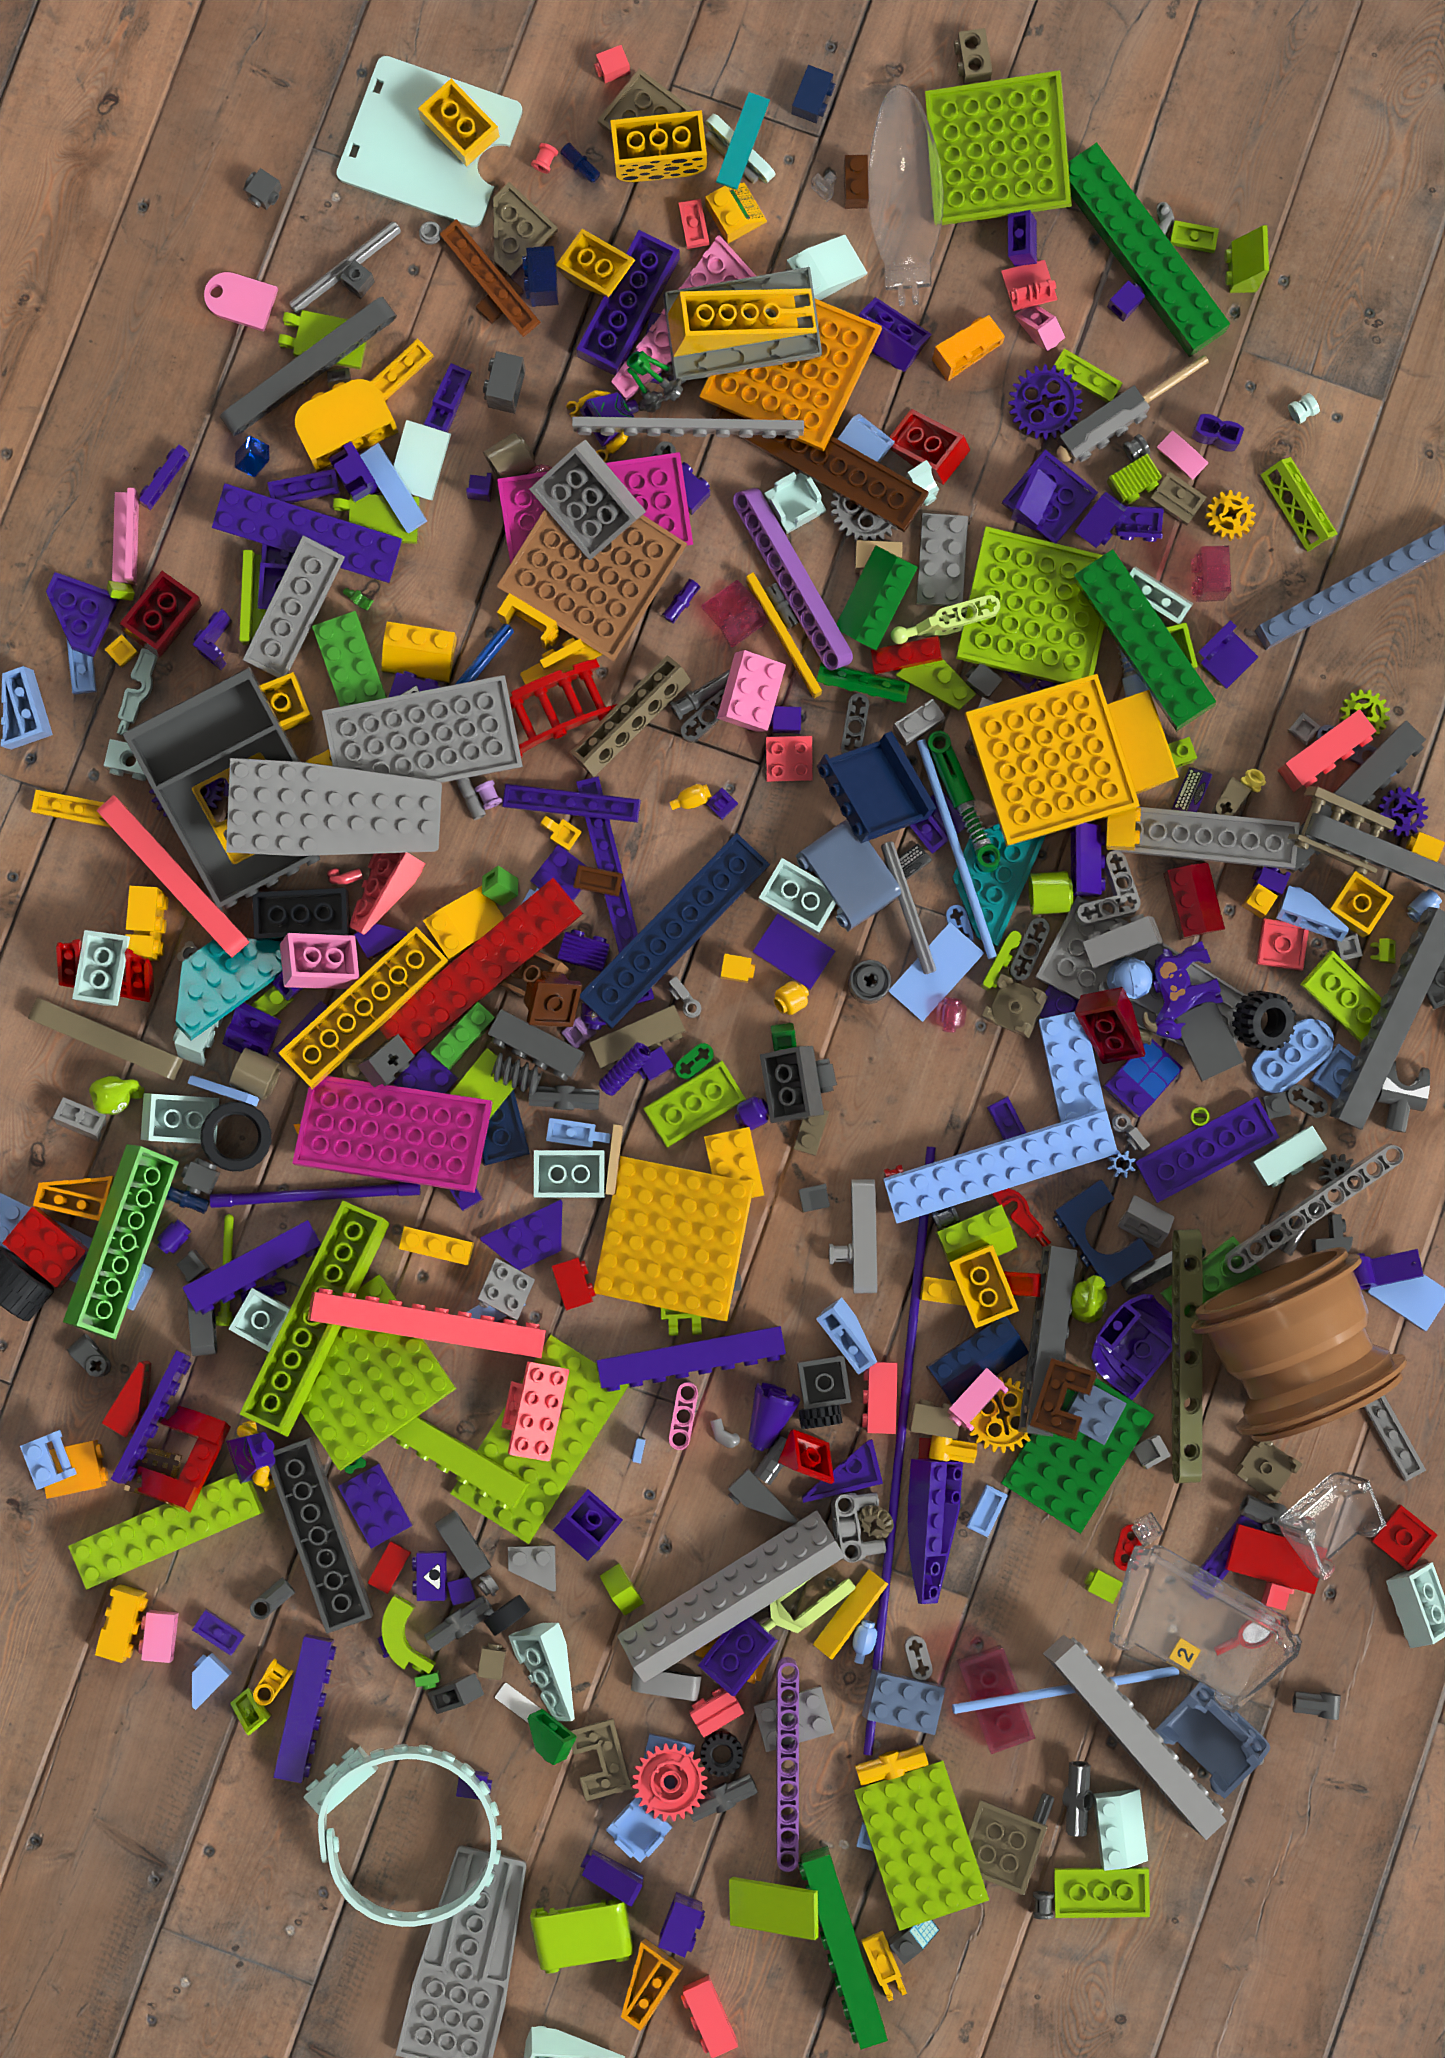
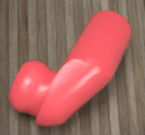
M337 868L327 872L328 881L331 884H349L362 879V873L359 868L340 874Z

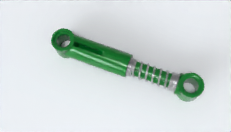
M936 731L928 739L930 755L933 758L954 809L958 810L960 816H963L962 821L965 822L964 826L968 828L969 838L973 839L972 844H974L973 847L975 848L974 853L977 857V866L983 872H993L999 866L1000 852L990 842V839L986 837L985 827H982V822L979 821L980 816H977V810L974 809V802L976 800L952 747L949 735L943 731ZM936 741H942L946 746L942 749H936L933 744ZM945 757H946V759H947V762H948V764H949V766H950V769H951L953 775L950 774V771H949V769H948V767H947V764H946V762H945V760H944ZM990 854L995 860L992 863H985L982 857Z

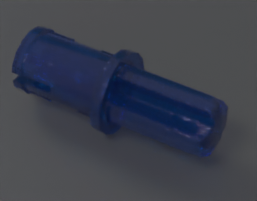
M570 142L561 149L560 154L573 165L575 171L578 170L591 183L599 178L600 172L587 160V156H583Z

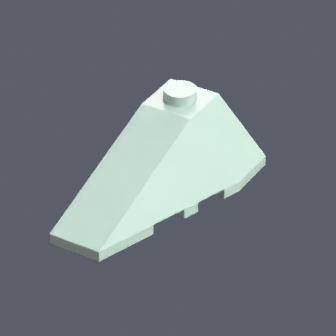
M540 1623L510 1634L508 1637L517 1660L520 1664L524 1662L530 1672L528 1678L532 1683L535 1681L542 1691L540 1697L553 1718L557 1721H573L574 1710L567 1644L559 1623Z
M545 2026L531 2027L524 2051V2058H625L623 2055Z

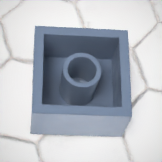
M1093 1386L1090 1396L1075 1392L1065 1412L1082 1417L1083 1420L1079 1432L1105 1445L1127 1403Z

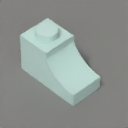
M927 460L907 472L905 477L929 492L923 503L925 506H928L937 499L936 495L939 491L932 476V467Z

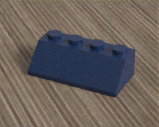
M1005 1316L990 1322L926 1367L953 1405L986 1368L996 1376L1026 1356L1029 1351L1014 1326Z

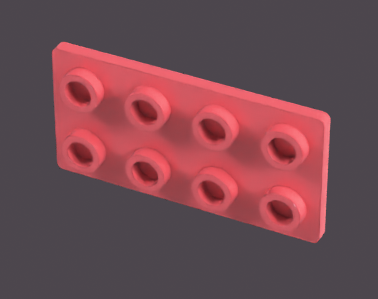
M527 1362L523 1383L511 1381L501 1426L512 1431L508 1448L509 1455L550 1461L569 1369Z

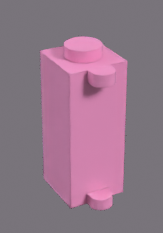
M986 1368L949 1408V1419L956 1426L962 1425L964 1428L972 1431L974 1427L970 1422L999 1390L1006 1394L1008 1388Z

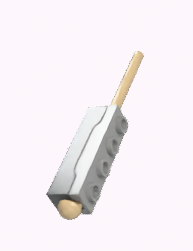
M1203 355L1143 396L1135 385L1076 424L1060 435L1057 441L1060 445L1056 453L1058 459L1062 462L1071 461L1072 464L1079 460L1081 463L1092 455L1090 452L1098 448L1101 450L1110 443V438L1115 435L1120 437L1129 430V425L1134 422L1136 425L1147 418L1146 414L1150 409L1148 403L1209 363L1207 357Z

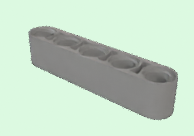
M851 1179L853 1293H877L875 1179Z

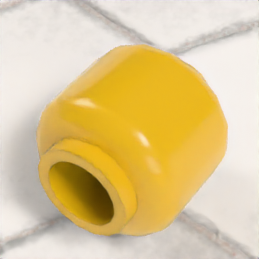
M790 981L776 990L773 1002L780 1013L793 1015L807 1006V996L809 993L803 984L799 985L795 981Z

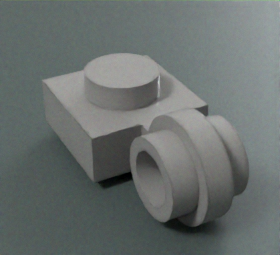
M674 977L669 981L671 987L668 990L676 1000L680 998L684 1002L683 1012L687 1017L695 1018L701 1013L700 1003L694 1000L680 980ZM695 1005L697 1009L691 1013L688 1011V1006Z
M1120 1113L1113 1117L1112 1127L1118 1132H1126L1128 1137L1126 1141L1133 1150L1138 1149L1141 1152L1150 1146L1139 1130L1131 1124V1120L1126 1114ZM1119 1119H1123L1125 1121V1125L1123 1127H1120L1118 1125Z

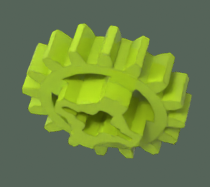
M1362 689L1358 690L1357 696L1352 692L1348 696L1350 700L1345 699L1342 702L1346 707L1339 709V712L1344 714V716L1339 718V721L1343 722L1350 714L1355 713L1359 709L1363 712L1369 708L1366 718L1376 730L1373 735L1378 736L1380 734L1379 729L1384 730L1387 727L1383 722L1390 720V717L1385 715V713L1390 711V708H1384L1383 706L1386 703V699L1380 701L1378 699L1380 694L1377 693L1372 696L1370 689L1365 694ZM1360 700H1366V701H1368V702L1365 703V704H1360L1359 702L1356 703L1357 701H1360Z

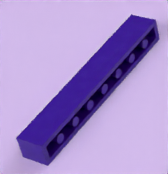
M781 1326L599 1359L596 1360L600 1388H606V1392L620 1390V1385L628 1383L631 1388L642 1386L644 1380L652 1379V1383L666 1381V1376L675 1375L676 1379L689 1377V1372L698 1371V1374L701 1375L711 1373L712 1368L721 1366V1370L735 1368V1363L744 1362V1366L758 1364L757 1359L767 1358V1362L781 1360L780 1355L786 1354Z

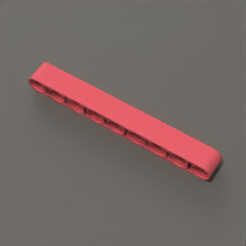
M115 795L111 796L97 809V812L232 958L249 943L248 939Z

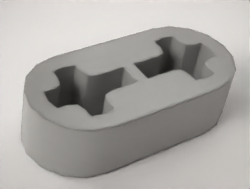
M911 1635L904 1644L909 1666L916 1679L926 1680L933 1671L927 1646L922 1637ZM913 1640H916L917 1643H922V1646L918 1647L920 1653L918 1656L915 1655L913 1649H909ZM919 1659H921L924 1666H928L924 1675H921L920 1672H915V1669L919 1667L917 1662Z

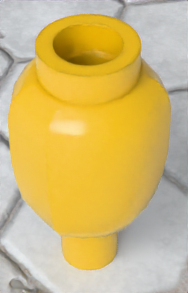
M695 784L682 790L678 798L669 803L672 810L680 807L692 809L705 804L708 798L712 796L707 784L703 786Z

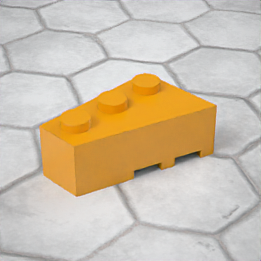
M107 1176L39 1183L33 1206L99 1221L115 1177Z
M646 1938L640 1943L639 1953L621 2014V2018L639 2031L646 2026L684 1967Z

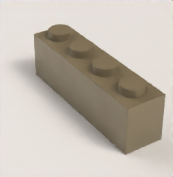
M673 1005L589 1043L600 1068H606L609 1071L629 1052L635 1043L639 1042L646 1045L650 1052L661 1047V1043L666 1040L672 1043L683 1038L682 1033L685 1032V1028Z

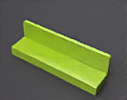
M243 550L239 639L242 645L251 644L267 609H257L262 555H255L253 550Z

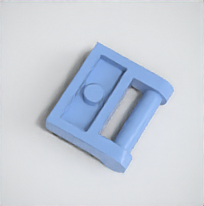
M60 1430L20 1446L36 1490L77 1474L75 1467L72 1468L60 1438L63 1437ZM51 1441L63 1470L59 1474L47 1446V1443Z

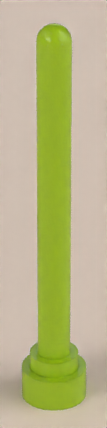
M227 1214L224 1218L222 1266L232 1261L234 1217L231 1214ZM221 1300L220 1312H218V1316H215V1326H231L234 1317H232V1312H230V1301L223 1304Z

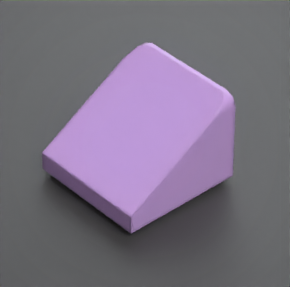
M581 1016L574 1020L573 1027H566L561 1031L570 1045L575 1048H579L597 1033L595 1029H589L588 1024L582 1022Z

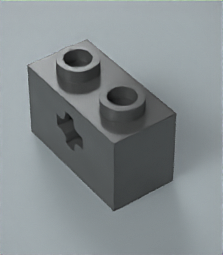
M399 1034L387 1039L357 1066L373 1087L381 1084L386 1086L395 1079L394 1074L397 1071L401 1073L410 1066L408 1062L415 1055Z

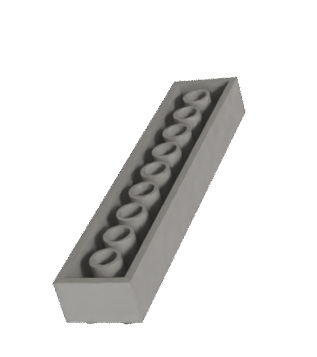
M816 1510L621 1632L617 1637L632 1667L645 1683L843 1559L845 1555Z
M1065 1635L1060 1637L1043 1655L1188 1825L1207 1840L1227 1821L1222 1816L1224 1810L1215 1800L1213 1801L1208 1796L1209 1792L1193 1778L1192 1772L1178 1761L1179 1757L1171 1748H1168L1163 1743V1738L1155 1730H1152L1146 1718L1132 1708L1134 1704L1127 1696L1117 1690L1119 1688L1110 1677L1108 1678L1104 1673H1101L1104 1669L1089 1655L1086 1656L1089 1653L1088 1650L1074 1637L1071 1639Z

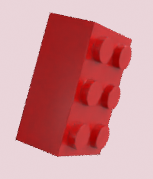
M31 1207L2 1242L3 1245L56 1288L64 1286L83 1263L89 1250L38 1207Z

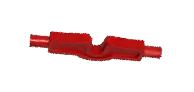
M1008 1188L992 1193L994 1199L999 1205L1002 1204V1207H1005L1011 1201L1017 1203V1208L1010 1214V1218L1031 1239L1036 1238L1043 1247L1047 1246L1046 1243L1048 1245L1051 1243L1042 1232L1043 1226L1029 1212L1028 1203L1019 1192Z

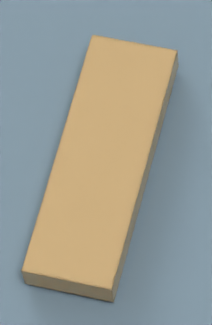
M613 1124L605 1192L607 1195L615 1194L623 1133L622 1125Z

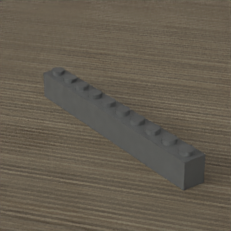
M1428 907L1422 913L1419 927L1410 938L1411 944L1407 952L1402 955L1401 965L1397 973L1391 978V986L1381 1000L1379 1012L1373 1017L1370 1031L1363 1038L1361 1050L1352 1061L1351 1071L1342 1082L1341 1092L1331 1106L1329 1116L1353 1128L1363 1129L1445 955V911L1439 908Z

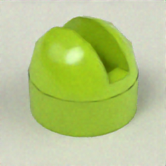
M1204 1107L1194 1108L1190 1115L1192 1122L1198 1126L1205 1125L1210 1117L1209 1112ZM1194 1113L1206 1114L1205 1118L1194 1117Z

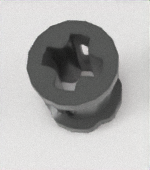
M954 1206L931 1213L938 1231L948 1224L960 1222Z
M1050 1891L1033 1892V1897L1035 1898L1033 1918L1053 1919L1052 1898H1054V1893Z

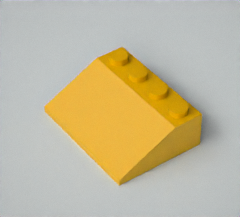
M1150 690L1107 704L1136 795L1178 778L1179 776Z

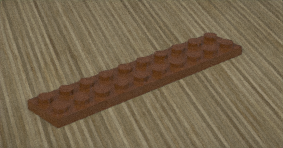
M720 407L716 409L711 419H746ZM753 435L751 438L739 437L903 532L907 530L929 495L926 489L833 436L830 437L824 451L798 440L786 438L785 435H776L775 438H763L762 435Z

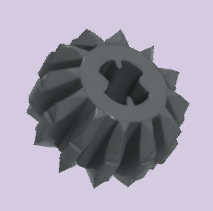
M1332 1154L1331 1161L1325 1158L1323 1163L1327 1167L1320 1166L1318 1169L1321 1172H1325L1324 1175L1318 1177L1319 1180H1327L1323 1186L1337 1177L1334 1174V1170L1344 1173L1351 1168L1350 1166L1354 1160L1349 1159L1346 1161L1345 1154H1341L1339 1159L1336 1154ZM1355 1175L1350 1176L1347 1180L1349 1188L1354 1187L1350 1180H1358ZM1331 1189V1192L1336 1193L1337 1189Z

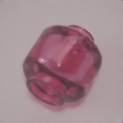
M946 997L944 1001L939 1002L937 1005L935 1021L939 1026L943 1027L942 1031L954 1033L956 1029L964 1027L967 1007L962 1003L961 999Z

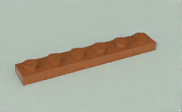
M457 219L440 233L441 237L523 337L541 323Z

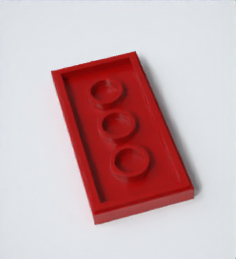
M1237 1524L1225 1569L1315 1595L1327 1549Z

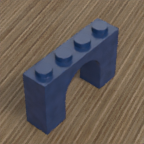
M1098 1180L1053 1211L1055 1214L1053 1219L1060 1229L1064 1227L1069 1235L1066 1238L1073 1248L1077 1246L1081 1252L1079 1258L1086 1267L1090 1266L1095 1273L1093 1275L1102 1277L1105 1281L1104 1287L1109 1288L1151 1260L1154 1256L1142 1238H1137L1119 1251L1108 1255L1099 1253L1090 1246L1085 1234L1088 1219L1094 1212L1114 1200L1104 1182Z

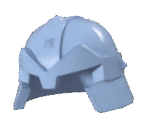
M1125 957L1117 960L1110 967L1107 974V985L1109 989L1123 987L1128 998L1137 999L1150 993L1154 974L1151 973L1144 960L1142 961L1135 957Z

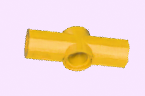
M921 1744L902 1751L893 1750L883 1753L877 1759L855 1765L860 1784L863 1786L882 1779H895L903 1776L907 1771L929 1764Z

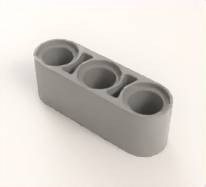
M634 1670L631 1691L697 1701L701 1676L664 1670L644 1683Z

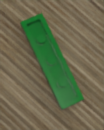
M823 662L820 664L816 680L827 686L845 688L848 691H857L872 697L878 696L893 702L906 703L910 683L845 667L829 670L824 666Z

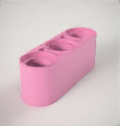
M692 1382L682 1383L677 1390L669 1434V1443L676 1450L685 1449L690 1442L698 1397V1389ZM685 1386H690L694 1389V1396L690 1399H685L681 1395V1389ZM681 1409L688 1410L690 1413V1419L686 1422H681L677 1419V1412ZM678 1432L683 1433L686 1436V1442L683 1445H676L673 1442L674 1434Z

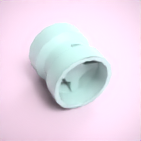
M1310 393L1302 396L1300 401H1293L1288 405L1289 413L1297 424L1306 421L1308 416H1315L1320 412L1317 401Z

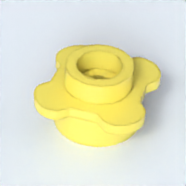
M1257 769L1247 770L1245 772L1246 776L1241 778V783L1251 788L1254 792H1260L1261 786L1266 784L1264 774Z

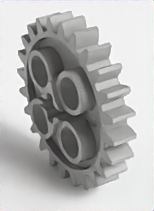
M833 492L832 497L838 501H831V507L837 508L831 511V516H838L834 520V525L841 523L839 532L846 530L845 538L854 535V543L859 538H862V541H867V539L876 541L878 537L881 541H884V534H887L889 537L892 536L891 528L898 530V528L866 510L856 520H852V517L862 512L863 508L858 506L855 510H849L845 506L849 500ZM867 518L871 520L872 526L863 527L860 523L862 519Z

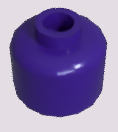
M752 1096L737 1105V1114H735L738 1125L745 1128L750 1127V1130H754L766 1124L769 1120L767 1102L763 1098L759 1099L756 1096Z

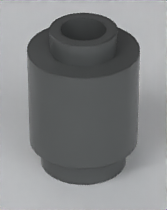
M829 1058L816 1061L821 1094L834 1091L833 1086H837L833 1064H830Z

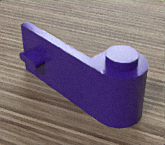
M1418 1249L1373 1259L1365 1256L1364 1253H1359L1358 1255L1362 1262L1353 1270L1361 1290L1424 1277Z

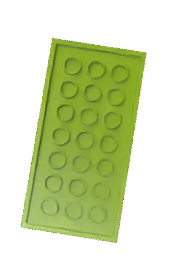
M550 1335L544 1344L542 1357H536L534 1363L569 1369L550 1461L508 1454L512 1431L501 1427L505 1412L504 1408L477 1452L530 1483L516 1508L509 1507L507 1510L495 1503L496 1498L491 1495L484 1497L475 1491L477 1487L471 1483L465 1485L458 1481L450 1493L527 1544L531 1542L629 1384L620 1385V1390L606 1392V1388H600L596 1363L553 1335Z

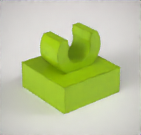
M1382 938L1379 939V943L1373 942L1370 944V947L1379 948L1378 955H1372L1370 959L1386 964H1396L1395 940Z

